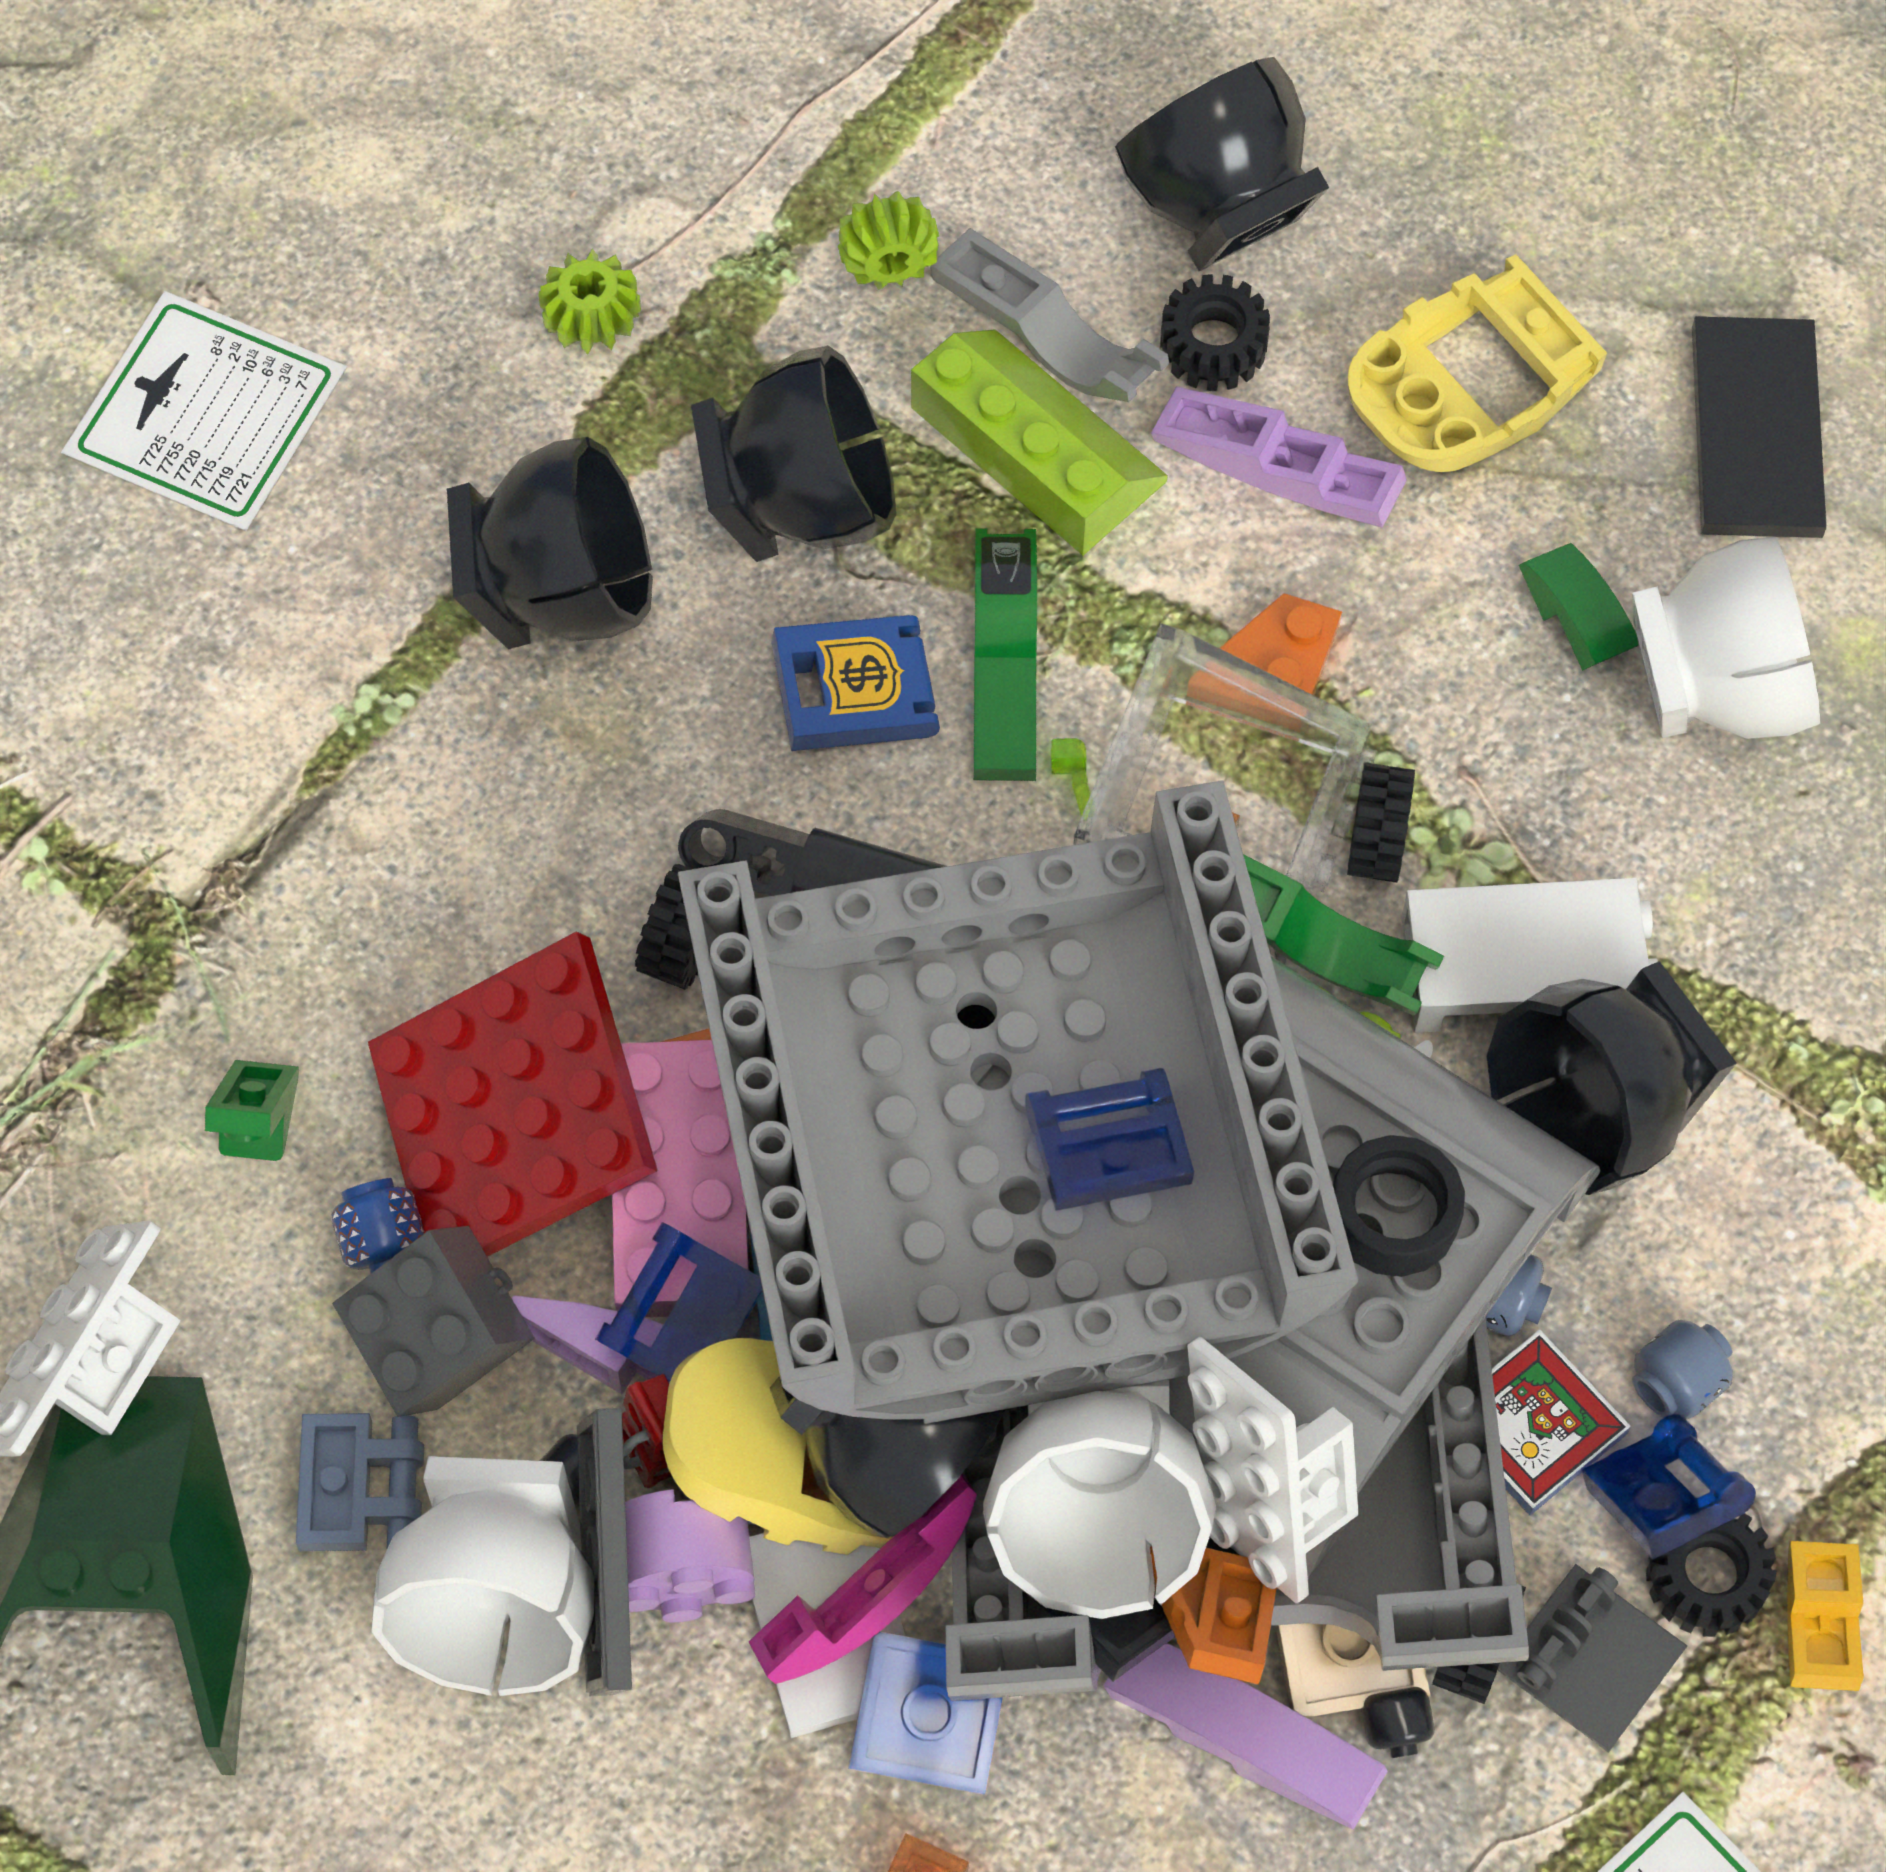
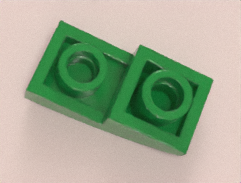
M1568 543L1518 565L1543 621L1558 616L1582 671L1639 646L1636 631L1611 588L1597 569L1572 543Z

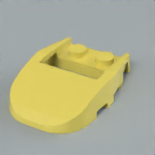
M1515 254L1506 258L1505 269L1502 273L1484 281H1481L1473 273L1452 283L1451 291L1428 302L1421 297L1405 307L1402 319L1388 331L1379 330L1358 349L1357 354L1352 358L1348 370L1349 397L1359 417L1380 441L1397 456L1425 470L1451 472L1488 458L1538 432L1601 370L1607 352ZM1478 311L1488 319L1550 387L1547 396L1499 427L1427 349V346L1448 334Z
M734 1338L720 1341L692 1353L678 1365L672 1375L668 1388L663 1429V1451L673 1479L688 1498L694 1500L701 1508L729 1522L737 1516L764 1528L763 1538L784 1545H790L794 1540L822 1544V1551L849 1555L861 1545L882 1548L892 1538L891 1536L888 1539L873 1535L847 1519L833 1503L801 1494L806 1440L804 1433L801 1435L780 1418L770 1391V1387L780 1376L773 1341L752 1338Z

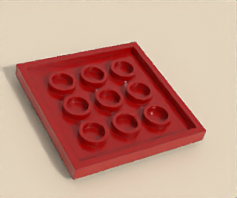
M576 931L368 1041L405 1186L412 1191L415 1197L424 1233L434 1229L469 1226L488 1257L658 1171L591 938Z

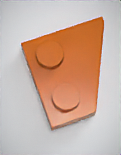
M1283 593L1193 670L1189 690L1302 726L1340 626L1342 611Z
M1150 1546V1554L1152 1556L1154 1583L1156 1591L1157 1573L1152 1546ZM1206 1548L1198 1573L1161 1605L1190 1669L1259 1685L1265 1666L1277 1588L1270 1589L1266 1587L1256 1577L1247 1557Z

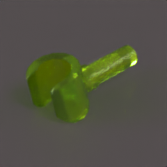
M1077 738L1052 739L1051 775L1071 774L1072 787L1083 823L1089 824L1097 821L1098 816L1087 783L1085 744Z

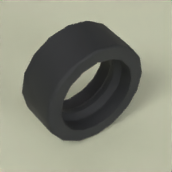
M1388 1135L1364 1142L1346 1156L1333 1181V1188L1353 1262L1375 1274L1403 1277L1426 1271L1446 1256L1458 1234L1464 1216L1465 1189L1458 1170L1440 1149L1418 1138ZM1392 1173L1406 1175L1422 1183L1435 1197L1437 1203L1436 1220L1431 1229L1421 1236L1409 1239L1386 1237L1370 1229L1358 1216L1355 1208L1356 1193L1362 1182L1372 1176Z

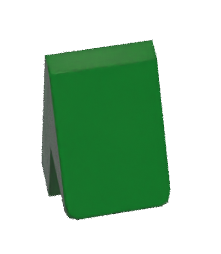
M235 1060L205 1107V1131L219 1133L220 1154L270 1161L281 1160L285 1152L298 1083L299 1066Z

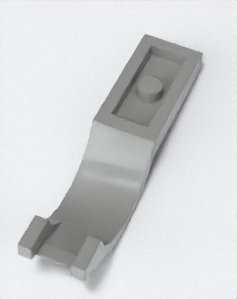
M971 228L950 245L937 258L935 264L930 266L934 281L1019 335L1027 348L1046 369L1066 385L1086 395L1130 402L1137 395L1136 388L1155 370L1162 371L1169 364L1168 354L1145 339H1142L1135 348L1127 349L1115 345L1097 334L1078 316L1068 303L1059 284Z

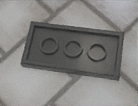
M606 1408L596 1409L577 1425L581 1553L594 1575V1616L588 1645L585 1650L586 1693H589V1696L616 1695L632 1690L622 1409Z

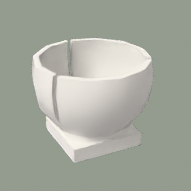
M1766 537L1739 540L1700 557L1668 596H1660L1658 586L1633 592V623L1662 738L1687 733L1688 722L1695 719L1746 739L1789 736L1820 724L1819 699L1812 661L1810 659L1797 663L1796 660L1797 658L1810 655V650L1788 565L1777 538Z
M1169 1379L1106 1391H1094L1028 1405L1029 1416L1004 1437L983 1502L987 1535L1003 1575L1045 1608L1088 1615L1089 1617L1099 1619L1153 1609L1154 1595L1161 1605L1198 1573L1216 1511V1504L1193 1434L1169 1415ZM1150 1546H1152V1549H1153V1555H1154V1561H1155V1567H1156V1573H1157L1156 1592H1155V1583H1154L1152 1556H1151V1554H1150Z
M428 1456L423 1480L432 1508L392 1537L376 1574L371 1633L392 1659L401 1666L441 1686L492 1695L500 1662L505 1625L510 1619L506 1659L498 1687L499 1696L548 1690L578 1672L588 1645L594 1616V1575L581 1553L580 1523L563 1462Z

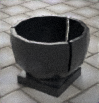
M1275 57L1258 59L1253 63L1251 61L1201 85L1137 125L1115 146L1116 155L1126 181L1152 213L1194 233L1196 241L1188 250V253L1198 271L1297 222L1329 189L1318 167L1307 173L1301 169L1306 118L1292 80Z
M830 346L798 351L765 369L735 411L726 412L713 397L691 405L708 511L756 562L779 555L776 535L820 549H829L864 543L890 529L896 516L894 479L883 437L841 450L839 446L840 443L880 430L865 391L845 357Z
M582 437L554 441L520 458L491 497H483L469 482L447 488L453 598L508 650L531 644L529 625L572 642L612 638L639 626L651 610L653 576L650 573L643 574L652 570L644 524L627 479L607 448L593 439ZM643 574V575H641V576L635 577V578H633V579L627 580V581L622 582V583H616V584H610V585H604V586H603V584L612 583V582H617V581H622V580H626V579L632 578V577H634V576Z
M1660 961L1642 968L1626 989L1618 985L1588 979L1549 985L1498 1018L1486 1055L1491 1097L1496 1101L1549 1078L1555 1079L1550 1084L1517 1097L1503 1105L1599 1166L1600 1173L1586 1191V1195L1616 1188L1644 1174L1668 1156L1674 1149L1678 1134L1683 1131L1737 1064Z
M780 1376L770 1387L780 1418L801 1435L804 1433L816 1484L847 1519L875 1536L888 1539L919 1519L957 1481L992 1435L1006 1410L1003 1409L924 1424L923 1419L852 1417L824 1411L799 1401L782 1387Z

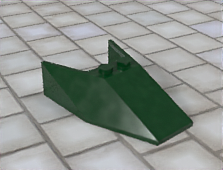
M147 1376L112 1435L99 1434L55 1404L0 1523V1648L13 1621L17 1616L26 1611L138 1612L167 1615L173 1620L206 1749L221 1775H236L253 1573L202 1377Z

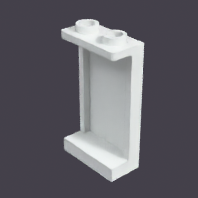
M1637 878L1407 890L1401 917L1404 940H1414L1444 955L1443 961L1437 970L1426 967L1412 996L1422 1001L1417 1014L1413 1015L1415 1033L1440 1032L1444 1016L1506 1013L1549 985L1588 979L1618 985L1626 989L1642 968L1658 962L1656 958L1648 959L1645 939H1650L1652 936V911L1648 900L1640 901Z

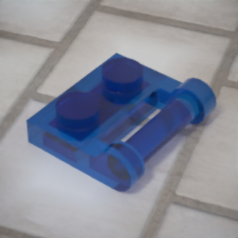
M1162 1067L1141 1071L1140 1079L1052 1096H1050L1048 1090L1026 1093L1025 1105L1028 1122L1036 1138L1055 1211L1192 1184L1194 1168L1169 1081ZM1144 1106L1150 1112V1115L1063 1132L1060 1131L1058 1124Z
M661 1222L652 1237V1240L657 1243L612 1323L604 1322L595 1340L658 1376L664 1374L667 1381L670 1382L674 1371L686 1357L717 1342L736 1338L763 1290L758 1275L702 1245L672 1226ZM682 1257L697 1267L650 1348L636 1340L634 1336L678 1259Z
M1680 1414L1665 1416L1656 1424L1652 1435L1624 1449L1614 1451L1609 1456L1582 1469L1586 1489L1652 1559L1744 1514L1750 1509L1756 1498L1754 1486L1739 1472H1729L1697 1440L1695 1428ZM1679 1459L1710 1492L1696 1498L1665 1465Z

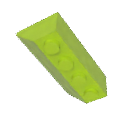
M996 329L953 333L911 369V408L1082 556L1167 482L1168 475Z

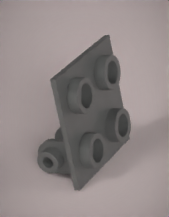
M1575 1564L1527 1627L1528 1661L1502 1662L1499 1664L1498 1671L1609 1753L1688 1645L1616 1594L1614 1589L1617 1587L1618 1581L1608 1571L1596 1567L1592 1574H1589Z

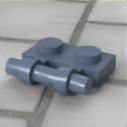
M370 1413L302 1414L296 1545L299 1551H367L368 1525L387 1526L386 1549H388L392 1537L422 1515V1502L415 1499L416 1472L424 1464V1444L418 1441L419 1419L410 1415L394 1416L392 1418L391 1439H372V1419ZM385 1466L390 1468L389 1497H369L370 1467Z

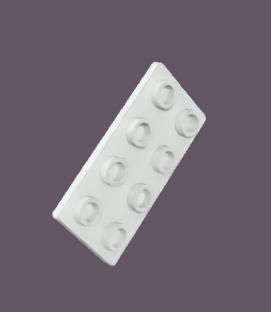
M150 1220L105 1226L102 1230L96 1229L81 1244L75 1256V1261L80 1264L67 1286L65 1284L60 1285L49 1296L40 1313V1317L45 1320L32 1342L27 1340L21 1344L6 1366L5 1373L10 1377L0 1392V1457L21 1456L54 1403L99 1434L112 1435L181 1321L128 1284L161 1230L160 1227Z
M1199 1336L1187 1345L1190 1368L1188 1384L1193 1397L1195 1417L1193 1432L1197 1439L1198 1451L1216 1504L1210 1537L1220 1547L1225 1549L1231 1547L1240 1556L1247 1557L1254 1574L1266 1587L1270 1589L1278 1588L1292 1601L1299 1603L1309 1595L1306 1553L1358 1516L1353 1423L1332 1407L1311 1423H1305L1296 1428L1295 1416L1290 1409Z

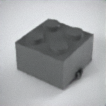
M469 1226L428 1230L332 1303L397 1417L440 1409L535 1339L508 1293L513 1288L510 1277L501 1268H493ZM498 1277L502 1281L503 1286L499 1287L494 1279Z

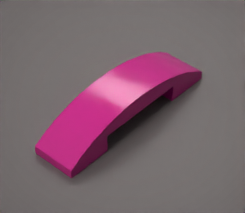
M963 1473L919 1519L894 1535L816 1610L797 1595L748 1641L766 1676L772 1682L778 1684L801 1677L842 1658L883 1630L922 1593L950 1556L971 1515L977 1494Z

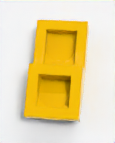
M1790 1541L1787 1583L1790 1687L1859 1691L1864 1674L1859 1615L1864 1603L1859 1544Z

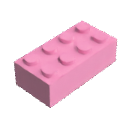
M712 1040L621 1043L658 1171L612 1194L614 1302L617 1312L642 1318L751 1314L748 1216Z

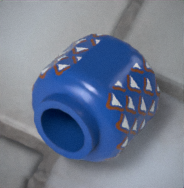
M392 1178L367 1182L342 1191L343 1202L339 1203L331 1214V1221L343 1262L351 1269H370V1273H373L424 1234V1228L412 1191L404 1187H394Z

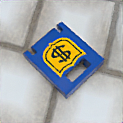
M905 615L774 628L771 644L791 751L922 739L935 736L939 732L938 715L932 713L935 711L936 706L923 640L918 637L921 631L918 617ZM815 658L824 706L801 708L795 674L812 672Z

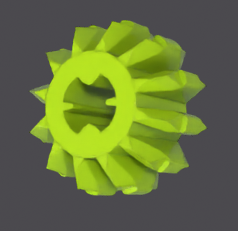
M899 191L894 192L889 198L883 199L874 194L872 202L868 204H852V214L839 219L840 230L838 236L840 244H838L841 262L845 264L846 271L854 275L858 284L874 282L878 290L885 287L888 283L894 282L903 287L905 279L909 277H924L925 267L937 262L939 246L937 237H939L936 220L932 218L930 209H926L923 206L919 197L904 199Z
M592 248L586 260L578 261L570 253H567L564 260L565 268L549 266L548 273L546 274L547 284L540 286L539 304L540 308H543L542 317L545 328H547L548 333H558V340L564 348L576 341H581V347L588 355L593 347V343L602 342L612 350L616 343L615 334L631 336L632 329L634 328L633 318L639 317V312L641 311L640 295L636 292V277L633 275L632 270H622L621 262L616 254L600 262L598 254Z

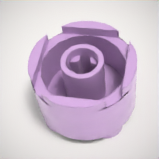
M673 1489L645 1494L625 1502L629 1612L661 1610L662 1620L665 1622H686L700 1618L703 1615L702 1606L715 1603L738 1604L750 1601L755 1597L754 1572L747 1520L737 1516L729 1522L701 1508L694 1500L675 1502Z

